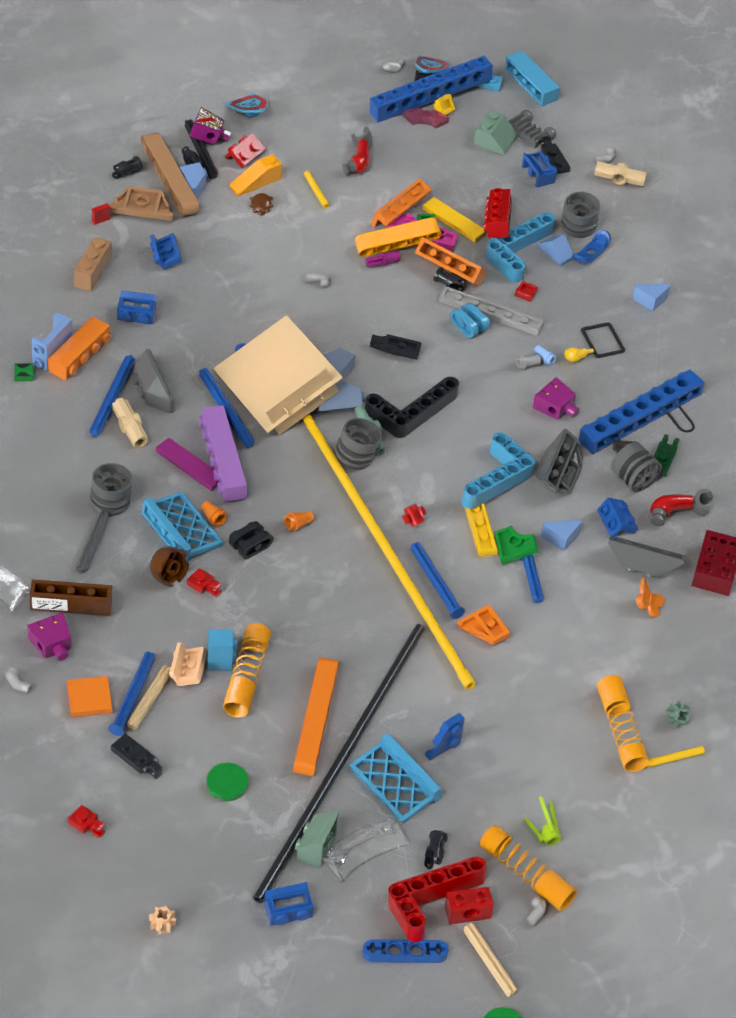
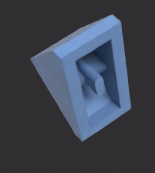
M565 234L550 237L538 244V247L560 266L574 259Z
M635 284L632 298L651 311H654L668 298L670 284Z
M581 519L543 522L541 537L560 549L565 550L579 535Z

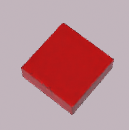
M107 203L92 208V222L94 225L110 220V206Z
M522 281L515 291V296L531 302L538 291V287Z

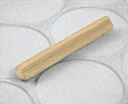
M167 665L162 666L127 721L128 728L136 730L167 683L170 678V667Z
M473 923L464 927L465 935L506 996L511 997L515 995L518 990L483 936Z

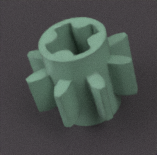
M679 700L677 704L670 703V706L665 710L668 716L666 721L676 727H679L680 723L686 725V722L691 718L689 713L690 707L684 705Z

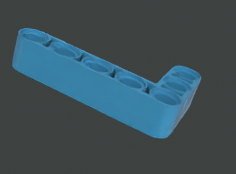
M549 212L542 213L510 229L509 237L490 239L487 243L486 259L510 281L515 283L521 282L524 277L525 263L515 253L551 235L554 229L555 216Z
M497 432L493 434L489 452L503 465L465 485L461 504L468 509L476 508L529 479L535 459L505 433Z

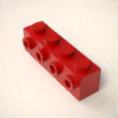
M495 188L490 190L489 197H486L487 205H485L486 213L484 214L485 221L483 223L484 232H487L488 238L509 237L512 209L511 189Z

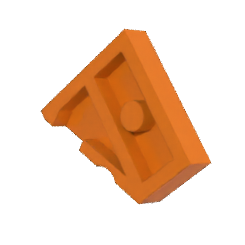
M490 605L457 621L458 628L493 646L510 637V631Z

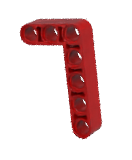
M471 857L389 886L388 906L408 940L420 942L426 936V918L419 905L446 897L447 892L467 890L483 884L486 880V861L481 857Z

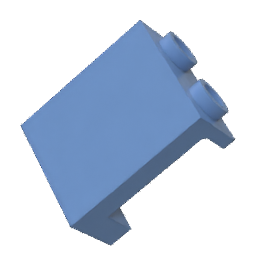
M56 312L53 316V330L44 340L36 337L31 339L33 365L48 371V358L73 335L72 319Z

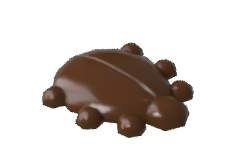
M258 193L249 198L251 200L250 207L254 208L253 212H258L260 216L265 215V212L269 213V207H273L271 203L273 197H269L267 194Z

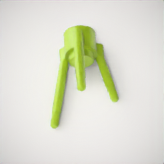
M540 796L539 800L547 824L541 828L542 832L540 833L527 817L524 818V821L536 834L540 843L545 842L547 846H552L560 842L562 835L559 831L553 802H549L551 821L544 799Z

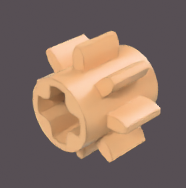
M167 906L155 907V914H149L151 930L156 929L159 934L170 933L171 926H176L175 911H170Z

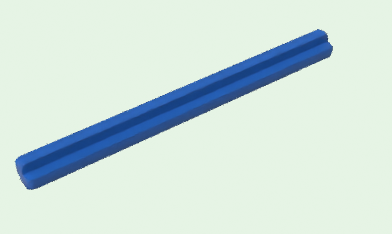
M133 355L125 356L89 430L93 437L99 436L112 410V403L118 398L135 362Z
M208 368L200 369L199 376L218 406L224 405L227 419L246 448L253 447L254 439Z

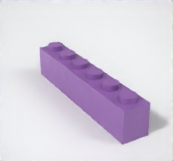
M224 405L201 408V416L198 417L199 426L203 427V440H207V454H211L210 465L214 467V480L219 481L217 483L218 494H222L224 502L246 499L247 484Z

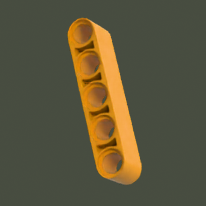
M427 218L360 234L354 240L359 256L367 257L381 252L384 253L417 245L422 237L429 241H434L440 238L442 234L437 219Z

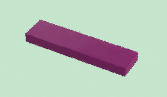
M169 437L156 447L158 454L210 491L217 487L219 481L214 480V469Z

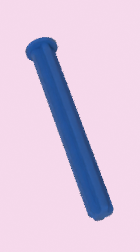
M419 542L411 544L410 550L450 611V617L452 619L460 618L465 613V609L460 607Z
M145 652L113 724L109 725L108 729L113 735H124V727L155 661L154 653Z

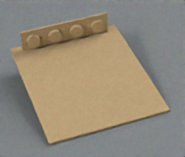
M287 315L213 368L265 431L269 433L275 429L278 435L338 393L339 390L335 384L343 379L340 373Z

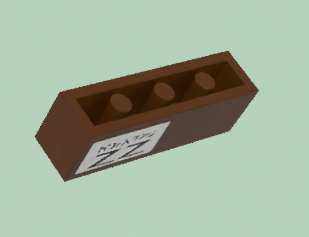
M32 579L29 594L30 610L110 616L112 585Z

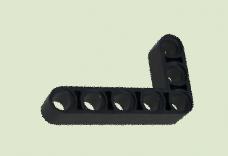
M451 376L444 378L401 411L380 395L372 393L366 396L365 409L369 417L373 421L378 420L381 427L396 438H404L457 398L459 381Z

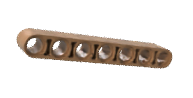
M159 132L141 136L143 149L180 215L183 217L199 213V203Z

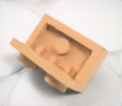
M182 642L177 643L169 673L178 686L200 683L208 652L205 647L186 649Z

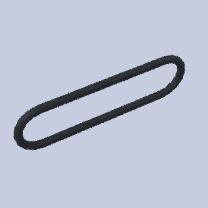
M679 406L678 408L681 410V412L685 415V417L692 425V428L690 430L682 429L675 421V419L671 416V414L669 412L667 413V415L670 417V419L673 421V423L677 426V428L680 431L688 433L692 432L695 429L693 421L689 418V416L685 413L681 406Z

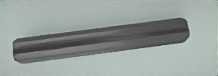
M99 511L76 564L78 572H86L109 518L107 511Z

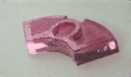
M414 108L403 111V117L412 125L427 124L434 128H439L449 123V118L446 115L435 110L429 111L422 110V108Z

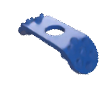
M606 230L597 231L592 241L585 248L572 255L574 260L582 262V264L591 263L608 247L611 240L609 232ZM588 250H595L596 253H594V254H589V253H587V251H588Z

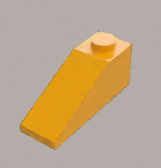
M273 154L261 158L232 181L229 187L239 197L278 181L282 175V163Z

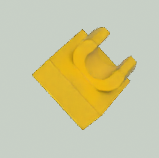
M451 94L442 96L435 100L433 104L435 110H438L439 116H445L455 110Z

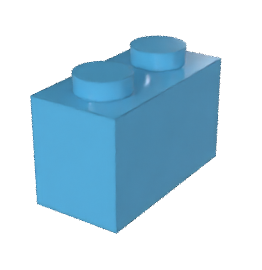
M208 629V670L232 671V662H236L237 638H233V630Z

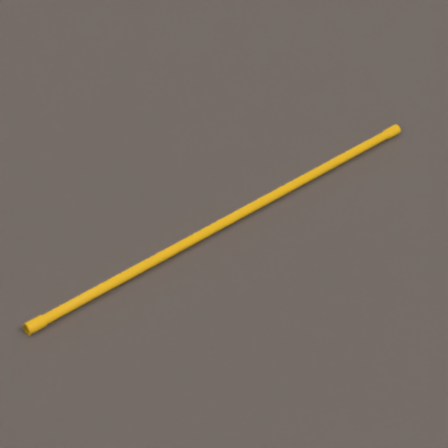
M309 413L302 420L457 672V676L466 690L474 688L476 682L463 665Z

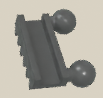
M523 110L519 115L509 120L518 133L517 136L533 148H536L537 143L542 141V137L549 136L551 140L556 137L554 128L547 127L541 132L540 127L536 128V124L532 125V113L528 110Z

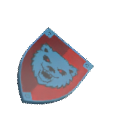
M421 55L415 60V66L422 73L427 74L441 72L450 65L449 61Z
M256 94L225 103L226 106L236 111L244 112L247 118L260 115V112H264L268 107L267 100Z

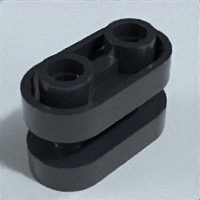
M258 521L248 523L245 527L233 531L229 536V544L235 550H238V553L244 559H249L264 551L274 540V537L268 531H264V527Z

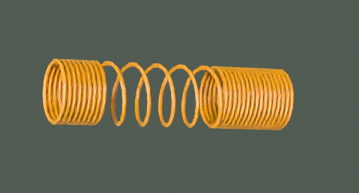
M249 624L243 636L241 650L238 655L239 658L236 660L237 666L234 668V674L231 677L223 704L224 711L233 717L247 716L256 689L255 683L258 681L256 675L260 674L258 667L263 665L261 661L265 657L263 651L267 649L271 637L270 629L263 624ZM244 649L262 652L263 656L258 658L254 655H247ZM248 656L249 658L260 660L261 664L255 666L251 663H245L241 658ZM247 665L252 668H257L258 673L253 674L247 671H242L239 668V666ZM244 673L249 676H254L256 678V681L253 682L252 680L242 676L237 677L236 674Z
M618 675L606 676L598 682L597 688L607 713V718L610 721L613 736L616 738L615 743L619 747L618 752L623 768L629 772L642 770L648 765L649 759L642 744V739L637 737L640 733L639 730L633 729L637 723L631 720L634 714L629 711L631 705L622 678ZM621 714H632V717L626 721H613ZM609 715H616L612 720L609 718ZM612 722L619 723L615 728L612 727ZM623 723H635L630 729L616 730ZM636 730L638 732L632 738H619V736L627 731ZM615 731L622 732L618 735V737H616L614 734ZM640 739V743L633 742L621 747L629 740ZM618 740L624 741L620 746L617 743Z
M498 825L491 826L482 836L479 843L480 847L485 849L491 856H498L499 862L506 861L507 869L515 868V875H523L524 883L532 881L531 888L557 910H565L574 900L577 889L552 869L545 871L533 887L534 880L543 872L546 864H543L537 870L531 880L525 881V874L536 863L537 857L532 859L523 873L517 874V866L528 856L529 850L522 854L516 865L508 867L509 859L515 855L521 844H517L508 858L501 861L499 859L500 854L511 843L512 837Z

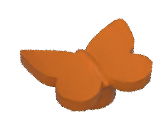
M645 577L641 578V594H638L636 597L637 605L641 610L648 608L649 615L657 617L660 615L658 608L663 606L665 598L659 594H652Z

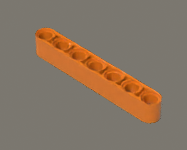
M322 657L318 659L293 773L314 777L337 677L339 660Z

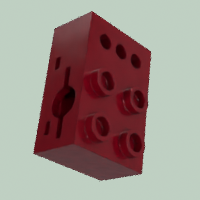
M706 530L691 586L729 596L736 573V537Z

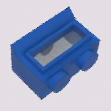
M542 151L531 154L524 152L522 168L529 167V176L537 175L535 186L538 188L555 183L557 168L550 164L549 157L544 155Z
M121 290L117 307V320L153 324L157 295Z
M307 882L265 890L264 905L270 926L276 924L284 925L291 921H303L313 917L314 906Z

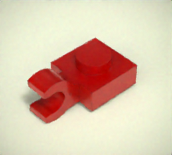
M200 568L187 579V585L200 593L208 591L217 597L222 592L218 589L221 583L214 580V576Z
M83 805L67 818L68 823L83 834L89 830L96 837L100 838L105 833L102 829L105 825L98 820V815Z

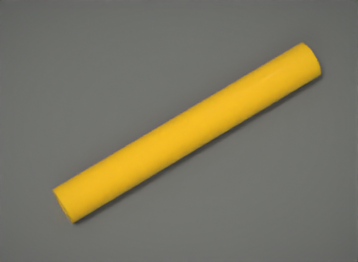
M305 171V178L323 208L327 209L329 207L328 201L310 171Z
M703 746L651 758L646 767L649 768L705 753V749Z

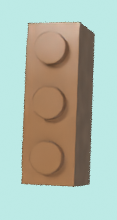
M98 237L92 240L74 270L75 287L88 291L93 289L112 257V241Z

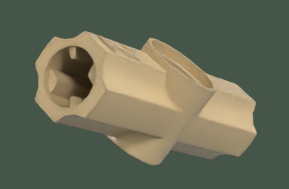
M597 161L594 176L611 179L616 185L629 183L644 187L647 172L629 169L628 165L624 163L612 165Z
M123 397L116 399L112 403V409L118 418L122 433L127 434L133 447L143 448L148 443V437L142 427L139 414L137 412L134 413L127 399H123Z

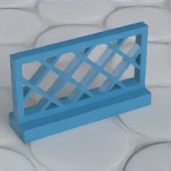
M183 492L154 501L151 497L144 499L142 515L167 546L182 549L187 553L186 562H189V558L223 545V541ZM180 499L184 505L175 504L173 501ZM158 506L168 507V510H162ZM170 509L180 510L181 514L170 512ZM183 513H190L194 518L183 516ZM168 517L177 519L178 523L170 522ZM184 521L191 523L192 525L191 527L180 525V522ZM194 524L202 526L204 531L193 528ZM178 530L188 532L189 534L188 536L181 535ZM191 533L202 536V539L191 538ZM206 537L213 539L214 542L209 543L203 540ZM188 543L199 545V547L192 549Z
M386 733L381 737V742L349 766L392 814L404 824L431 802H438L442 798L441 788L389 733ZM382 749L386 753V760L374 759L375 753ZM362 763L370 764V772L360 771L357 767ZM373 764H384V773L373 772ZM388 765H397L400 768L399 774L387 773ZM372 777L384 778L383 786L373 785L371 783ZM398 778V787L386 786V779ZM401 779H410L413 782L412 788L400 787ZM385 791L397 792L396 800L386 799ZM400 792H411V801L399 800ZM424 793L427 798L422 802L414 801V794ZM398 805L410 806V811L402 816L398 811Z

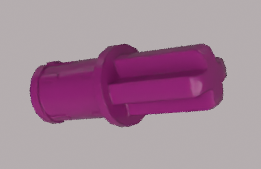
M398 250L389 253L381 252L380 255L366 258V266L370 268L399 262L400 253Z

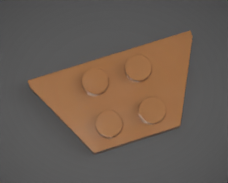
M128 186L123 193L115 197V201L112 204L108 203L110 213L173 221V214L170 212L169 204L161 190Z

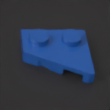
M461 713L443 722L438 734L432 741L435 744L434 748L427 750L425 753L429 760L434 759L450 748H456L461 743L465 720Z

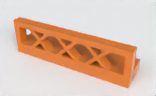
M419 178L376 211L371 225L375 227L382 222L388 227L429 195L432 189Z

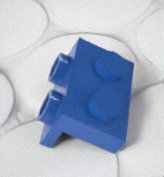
M174 233L158 240L154 234L150 235V247L155 253L153 259L157 265L160 264L164 270L182 262Z
M608 497L597 509L610 536H617L620 531L635 534L639 529L635 518L628 509L627 503L623 500Z

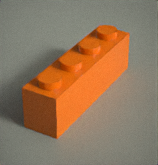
M422 237L415 251L419 256L479 287L487 273V270L424 237Z
M92 316L48 358V371L65 381L74 376L77 370L82 365H85L91 356L109 342L111 338L110 325Z

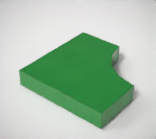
M512 525L494 531L502 565L539 553L534 534H519L514 531Z

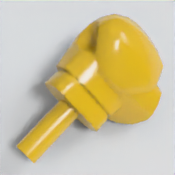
M567 348L564 356L567 361L577 362L586 358L587 354L594 353V349Z

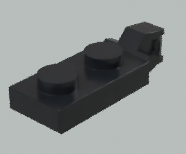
M549 136L542 137V153L547 155L550 164L557 168V174L570 172V166L555 143L552 144Z
M373 334L370 341V347L416 360L422 345L419 341L390 334L386 336Z
M126 733L111 745V751L140 774L148 772L155 779L162 775L163 768L158 764V759Z

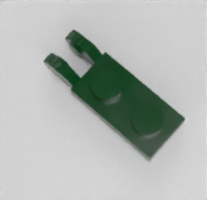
M664 434L653 456L662 465L659 475L663 477L667 476L680 440L675 438L672 445L667 444L669 439L667 434Z

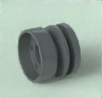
M584 191L568 195L564 202L561 220L563 230L576 238L591 236L597 228L600 212L599 200L591 193Z
M352 418L344 424L341 436L335 446L337 458L349 467L365 468L369 466L382 439L380 429L367 419Z
M639 442L630 443L622 448L611 464V470L621 480H624V483L633 492H640L649 487L657 479L662 469L660 462L649 454Z
M117 463L102 464L94 470L90 493V503L98 512L103 510L104 512L107 511L109 515H116L128 508L133 482L130 470Z

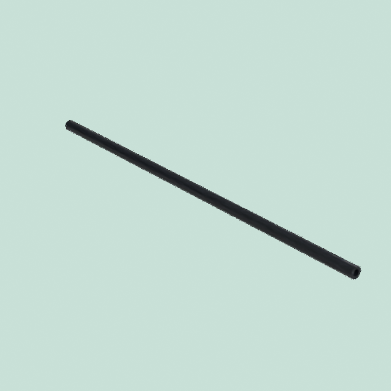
M416 624L254 894L253 899L257 903L264 901L265 890H270L295 849L297 840L302 837L307 821L311 822L424 632L425 628L423 625Z

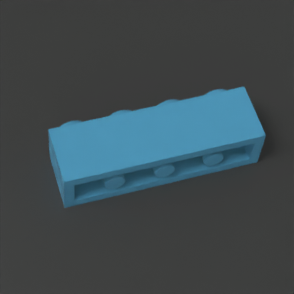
M523 51L506 56L505 70L541 106L558 100L560 87Z

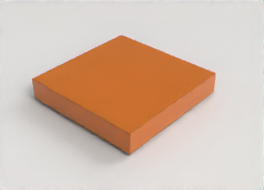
M108 676L67 680L71 717L112 713Z

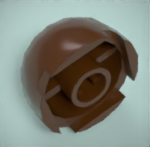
M172 546L158 549L150 561L152 576L159 583L172 587V583L176 580L178 583L181 582L189 567V563L186 562L187 553L182 549Z

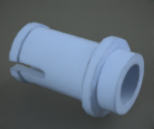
M542 345L535 347L533 354H539L544 364L552 365L555 363L556 356L554 352H549Z

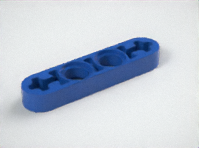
M371 939L364 943L362 955L368 962L442 963L447 959L449 949L448 945L440 940L412 942L410 940ZM391 947H396L400 950V954L392 955L388 950ZM417 947L422 950V954L414 955L410 950ZM370 948H374V954L371 953ZM427 948H429V955H426ZM436 949H440V955L437 954Z

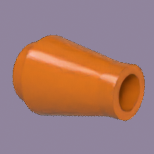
M205 501L202 504L201 509L211 525L221 526L226 522L227 515L225 510L212 504L210 501Z
M311 511L290 512L284 517L286 528L293 531L314 521V515Z

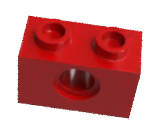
M489 886L447 892L444 904L449 925L491 919L494 907Z

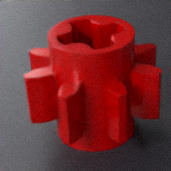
M415 503L403 509L405 514L401 517L405 524L409 523L414 527L425 521L423 516L427 513L423 506L418 507Z

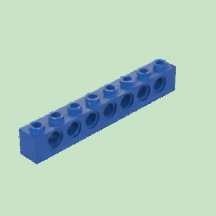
M484 55L370 98V114L377 122H381L432 103L446 94L453 95L492 80L493 65Z
M691 369L681 372L671 380H666L660 386L653 387L649 392L639 395L630 402H626L618 409H613L607 415L584 425L580 429L579 442L593 455L668 412L702 395L705 382Z

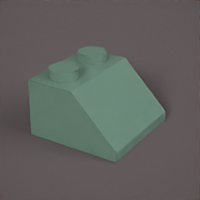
M489 110L475 130L474 144L504 155L516 139L518 133L505 115Z
M334 810L315 814L311 822L307 821L303 830L304 836L297 840L295 846L297 860L321 868L337 835L339 811Z

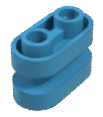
M467 303L461 309L457 308L450 313L452 323L469 338L489 329L490 320L488 316L484 315L472 303Z

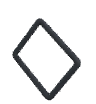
M606 322L581 328V332L591 349H594L593 354L596 358L625 352V348L611 323ZM608 326L621 350L598 354L585 330Z

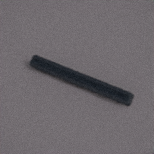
M192 119L186 120L184 125L189 135L194 124ZM190 136L209 178H217V169L204 142Z

